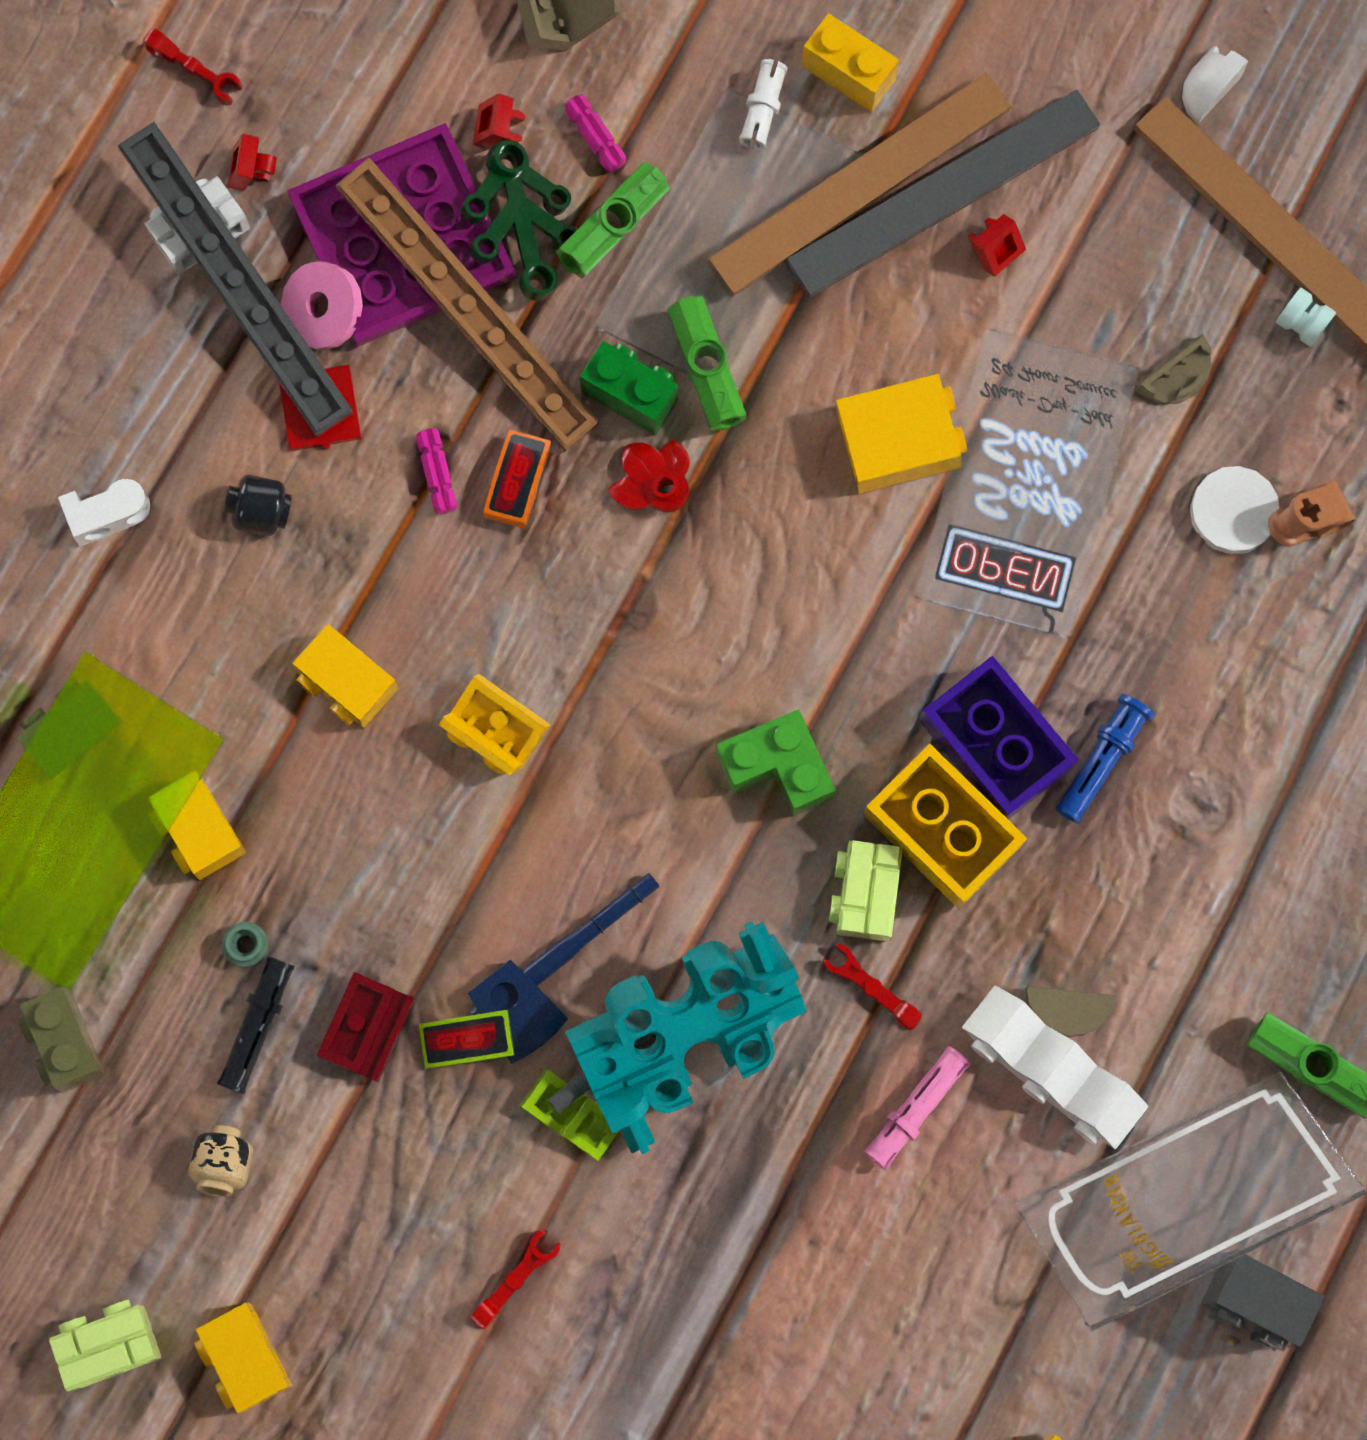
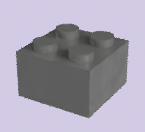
M1242 1252L1224 1255L1201 1305L1211 1309L1208 1317L1221 1325L1233 1330L1235 1327L1239 1329L1245 1327L1253 1331L1250 1337L1252 1341L1272 1351H1276V1349L1285 1351L1286 1348H1299L1302 1346L1326 1296Z

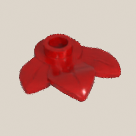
M671 440L665 444L660 451L646 443H632L624 447L622 464L627 476L608 488L611 497L621 506L633 511L650 506L658 511L667 513L679 510L685 504L689 495V485L685 475L690 466V458L686 449L676 440ZM673 485L669 492H659L664 486Z

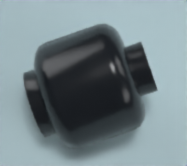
M245 475L240 479L238 487L229 486L224 512L232 513L231 522L235 529L272 536L278 527L285 529L292 495L285 493V486L280 481L254 475Z

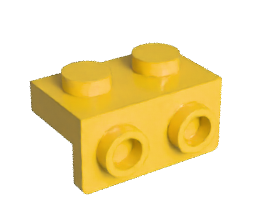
M480 674L473 676L451 713L443 716L439 722V726L447 731V737L453 743L462 748L473 749L484 757V764L491 770L499 774L506 773L508 775H512L524 768L551 724Z

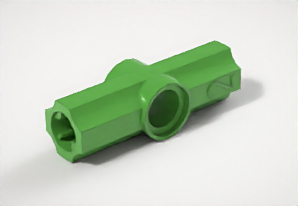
M643 162L556 250L560 263L570 273L579 276L581 279L584 278L626 234L634 229L637 222L670 190L666 177L659 169ZM606 211L617 215L621 224L620 229L614 228L608 223Z
M689 296L678 300L667 308V312L687 364L688 377L695 386L711 431H722L734 427L746 420L747 415L727 363L726 350L718 339L703 296ZM709 356L714 358L718 365L716 368L706 371L697 367L695 362L701 357Z
M1266 1012L1253 1030L1246 1047L1293 1075L1295 1080L1301 1085L1308 1088L1313 1087L1353 1113L1366 1119L1367 1072L1340 1057L1331 1046L1317 1043ZM1309 1054L1319 1055L1324 1060L1326 1070L1322 1077L1312 1076L1308 1072L1306 1059Z

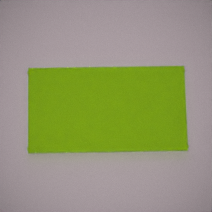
M88 652L83 653L0 790V948L52 980L60 987L64 986L69 990L73 988L225 740L220 737V734L212 732L97 659L94 654Z

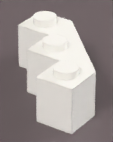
M996 985L962 1026V1029L974 1040L971 1048L989 1063H993L995 1060L1024 1082L1022 1088L1026 1093L1041 1104H1044L1046 1100L1075 1122L1076 1125L1073 1129L1093 1145H1096L1101 1140L1116 1149L1149 1107L1128 1083L1097 1066L1076 1042L1045 1025L1024 1001Z

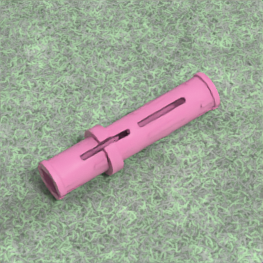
M947 1046L938 1061L927 1072L906 1101L896 1112L892 1110L886 1117L888 1122L882 1128V1131L863 1151L866 1157L886 1171L909 1140L914 1141L920 1134L918 1129L924 1120L935 1109L956 1080L971 1065L968 1059L956 1049Z

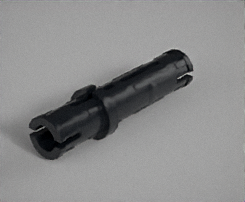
M267 956V962L254 994L249 993L246 1002L250 1003L233 1043L224 1070L217 1082L218 1085L241 1094L246 1092V1086L262 1050L275 1013L279 1015L283 1006L279 1005L291 973L295 969V966Z

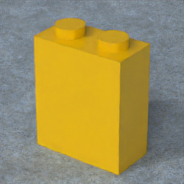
M939 374L836 400L837 415L859 494L961 468V453L967 452L966 440L962 427H953L950 416L951 412L956 411L953 393L950 386L942 387Z

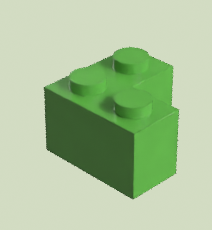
M799 709L716 744V757L733 794L774 777L792 817L829 802L834 798L836 790Z

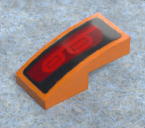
M509 429L489 489L483 518L525 529L537 496L538 484L550 453L551 440Z

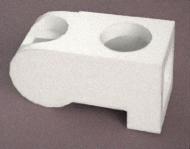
M130 479L118 480L106 492L82 501L75 491L58 497L72 535L80 547L142 522L150 510V501L139 483Z

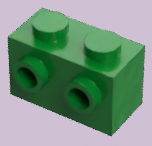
M602 341L580 375L581 392L646 431L656 435L678 401V384L674 382V376L662 367L653 365L652 368H649L637 361V355L622 344L615 343L612 346Z

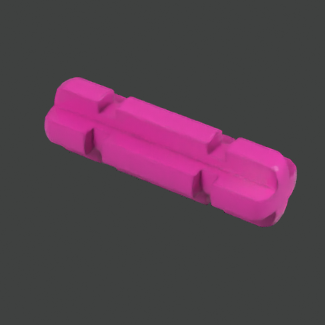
M582 94L576 95L566 102L565 112L572 122L577 124L578 131L593 153L599 155V161L604 169L609 173L618 170L626 163V155L618 144L614 145L613 136L598 114L592 112V106L587 98Z
M436 428L422 430L416 434V440L420 453H423L421 460L429 492H433L430 496L434 512L436 514L450 513L457 509L454 491L450 489L452 483L443 450H440L443 446L439 431Z

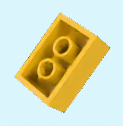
M930 743L866 806L863 816L894 846L903 848L902 854L958 909L1028 839Z

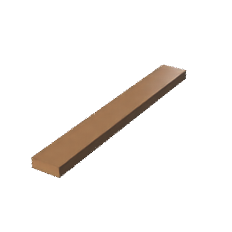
M986 72L708 259V265L733 298L785 263L787 258L813 244L1009 112L1012 106Z
M1165 96L1135 124L1134 131L1299 288L1309 292L1315 303L1319 306L1327 305L1337 312L1333 320L1367 352V287Z
M367 158L336 184V189L565 452L599 424L598 419L370 158Z

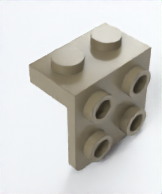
M516 0L528 45L566 51L618 16L621 10L619 0Z

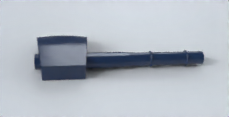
M647 873L634 885L628 886L629 888L593 917L590 916L587 922L557 941L522 970L512 960H509L468 993L475 1005L470 1010L472 1015L508 1010L515 1054L507 1056L511 1064L528 1056L545 1044L568 1020L560 1009L541 991L538 985L569 962L585 945L600 933L604 934V930L637 904L643 903L642 900L658 889L660 886L650 873Z

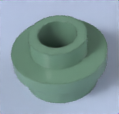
M240 922L227 930L223 938L222 948L224 955L232 964L248 968L257 965L264 959L268 951V939L265 932L258 925L251 922ZM245 937L252 938L254 941V947L249 953H241L238 950L239 941Z

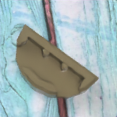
M1204 334L1199 335L1135 385L1134 390L1147 400L1163 405L1179 404L1194 397L1206 384L1212 366L1211 347Z
M1025 987L1026 1001L1030 1009L1045 1025L1066 1037L1084 1036L1102 1026L1112 1013L1117 995Z

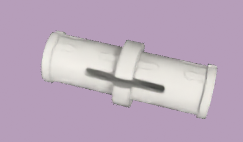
M772 59L761 61L754 93L748 95L746 107L749 111L742 133L739 136V142L749 148L753 132H757L753 146L755 150L766 148V140L772 118L778 114L781 106L778 97L784 77L788 71V67L778 61L774 76L770 77L774 62Z

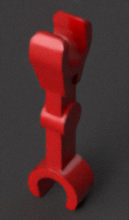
M152 28L144 37L145 47L149 53L173 64L176 62L188 74L194 77L197 76L212 85L215 97L221 104L231 105L233 103L229 95L220 91L224 85L232 84L238 90H242L241 81L235 74L226 72L216 75L205 68L193 56H187L180 52V49L159 30Z
M835 944L834 948L844 954L847 961L843 966L835 967L824 958L823 965L827 972L854 982L865 991L868 997L874 998L892 1013L891 1015L908 1030H913L921 1021V1012L907 1001H901L886 989L878 979L871 977L865 972L847 946Z
M540 1230L534 1234L523 1260L512 1272L507 1274L505 1281L490 1298H486L473 1312L471 1320L480 1329H486L500 1313L501 1307L516 1290L523 1286L524 1281L534 1270L553 1260L558 1255L561 1246L559 1242L549 1254H542L537 1250L536 1244L547 1233L546 1230Z

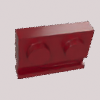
M353 972L317 1056L379 1083L415 1002V998Z

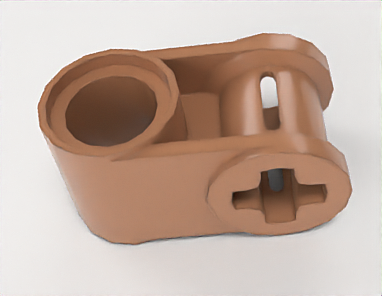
M1333 480L1312 490L1300 493L1292 499L1290 505L1273 512L1268 519V527L1271 535L1278 543L1290 547L1317 537L1323 538L1334 534L1355 522L1356 517L1338 482Z

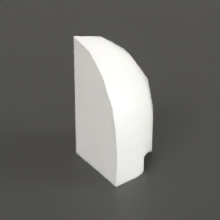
M1217 46L1212 47L1192 68L1185 79L1182 99L1186 113L1196 125L1202 121L1242 77L1248 60L1235 51L1231 50L1224 56L1219 54Z

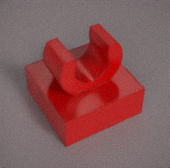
M498 93L479 104L473 145L488 150L498 142L515 141L519 143L522 141V136L512 133L509 129L510 123L517 125L525 120V115L521 111L512 110L514 98Z
M242 134L233 146L227 182L228 188L244 191L252 179L268 182L270 175H274L277 157L257 153L259 137Z
M1005 214L997 220L987 218L984 221L987 229L979 236L972 232L968 235L972 248L978 254L983 269L994 277L1026 250L1016 222Z

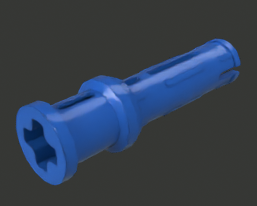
M1121 694L1117 701L1120 705L1108 724L1106 726L1101 725L1097 731L1099 742L1078 772L1060 803L1055 807V810L1060 815L1076 824L1080 823L1083 814L1103 786L1121 755H1127L1132 752L1135 747L1133 740L1146 721L1151 722L1155 716L1149 707L1129 695Z

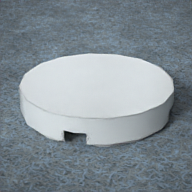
M1241 466L1222 467L1207 475L1196 488L1190 505L1192 525L1196 532H1199L1200 536L1206 540L1205 543L1212 549L1227 554L1248 553L1264 544L1270 537L1268 519L1273 512L1279 509V500L1271 483L1257 471Z

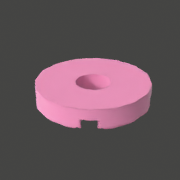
M322 261L304 264L291 275L283 289L280 304L310 348L321 350L339 347L351 338L356 330L353 326L356 323L357 317H361L363 307L361 290L354 276L336 264ZM324 294L328 299V310L325 315L319 317L316 312V302Z

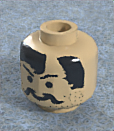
M218 1125L214 1127L213 1132L197 1136L188 1175L197 1183L196 1189L212 1196L230 1197L233 1191L242 1189L245 1186L253 1156V1148L249 1142L240 1138V1130Z

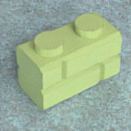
M851 840L848 842L846 852L838 851L834 878L843 879L841 896L832 895L829 922L837 923V935L884 942L890 941L893 931L903 848Z
M125 1300L102 1309L105 1317L87 1323L86 1317L83 1316L58 1326L61 1334L49 1338V1342L67 1392L76 1391L161 1359V1354L144 1305L131 1307L130 1301Z

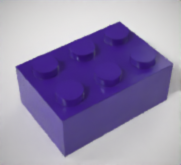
M993 655L923 709L919 718V722L964 777L1008 820L1071 771L1079 760Z

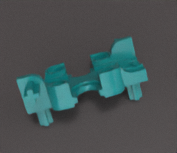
M749 922L744 925L745 930L739 933L744 948L733 953L727 945L719 941H709L686 951L687 955L682 956L685 970L690 977V984L688 990L680 998L673 1001H661L655 998L654 992L644 975L640 977L634 975L619 982L610 989L605 999L607 1012L565 1031L611 1132L615 1133L621 1130L631 1153L640 1150L641 1154H645L650 1151L648 1146L655 1143L654 1136L644 1116L647 1113L649 1104L660 1113H671L694 1103L687 1089L692 1083L689 1073L684 1066L685 1054L692 1046L703 1041L717 1044L729 1067L736 1065L743 1079L766 1068L773 1060L775 1049L772 1036L774 1031L786 1021L807 1012L803 998L796 985V981L800 980L796 969L775 935H769L763 922L757 925ZM732 994L739 995V1001L733 1008L729 1010L717 1008L718 1002L721 999ZM649 1033L657 1035L656 1041L649 1048L637 1049L634 1047L636 1039Z

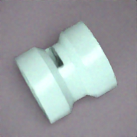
M1300 288L1275 323L1285 330L1293 329L1299 334L1300 341L1311 348L1337 312L1327 305L1319 306L1313 301L1312 295L1309 292Z

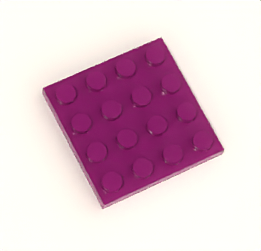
M446 123L287 190L318 261L336 264L346 269L354 276L361 290L363 307L361 317H357L356 323L353 326L356 330L352 335L357 347L443 311L336 189V184L367 158H370L486 292L517 279L516 272L502 242L499 243L498 254L488 264L477 263L470 254V248L474 240L479 235L485 234L492 224V220L489 214H487L482 222L472 224L467 222L461 215L463 202L467 196L475 194L477 188ZM469 204L472 212L476 214L482 213L478 205ZM478 245L482 253L491 254V250L487 245Z

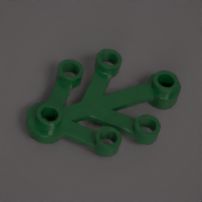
M515 141L498 142L491 147L486 157V166L489 171L488 176L475 194L467 196L461 206V215L469 223L478 224L482 222L489 212V201L502 185H504L507 203L485 234L479 235L474 240L470 248V254L477 263L488 264L492 262L499 252V243L513 225L524 269L519 278L520 290L527 298L541 301L546 299L556 287L557 275L550 265L541 262L532 225L551 237L552 245L557 250L563 244L560 235L570 237L577 229L571 225H564L550 214L560 215L564 213L571 203V194L564 186L554 185L529 167L527 152L521 144ZM500 160L510 161L513 169L505 167ZM523 185L543 197L542 203L546 211L525 197ZM551 195L559 196L563 204H555L551 199ZM469 204L478 205L482 213L476 214L472 212ZM478 245H487L491 250V254L482 253ZM529 280L538 281L542 286V290L533 288Z

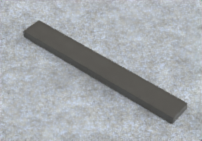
M1075 90L787 258L786 264L810 299L1098 130L1100 123L1079 91Z
M151 123L117 145L124 158L315 436L319 437L352 415L353 410L156 123Z

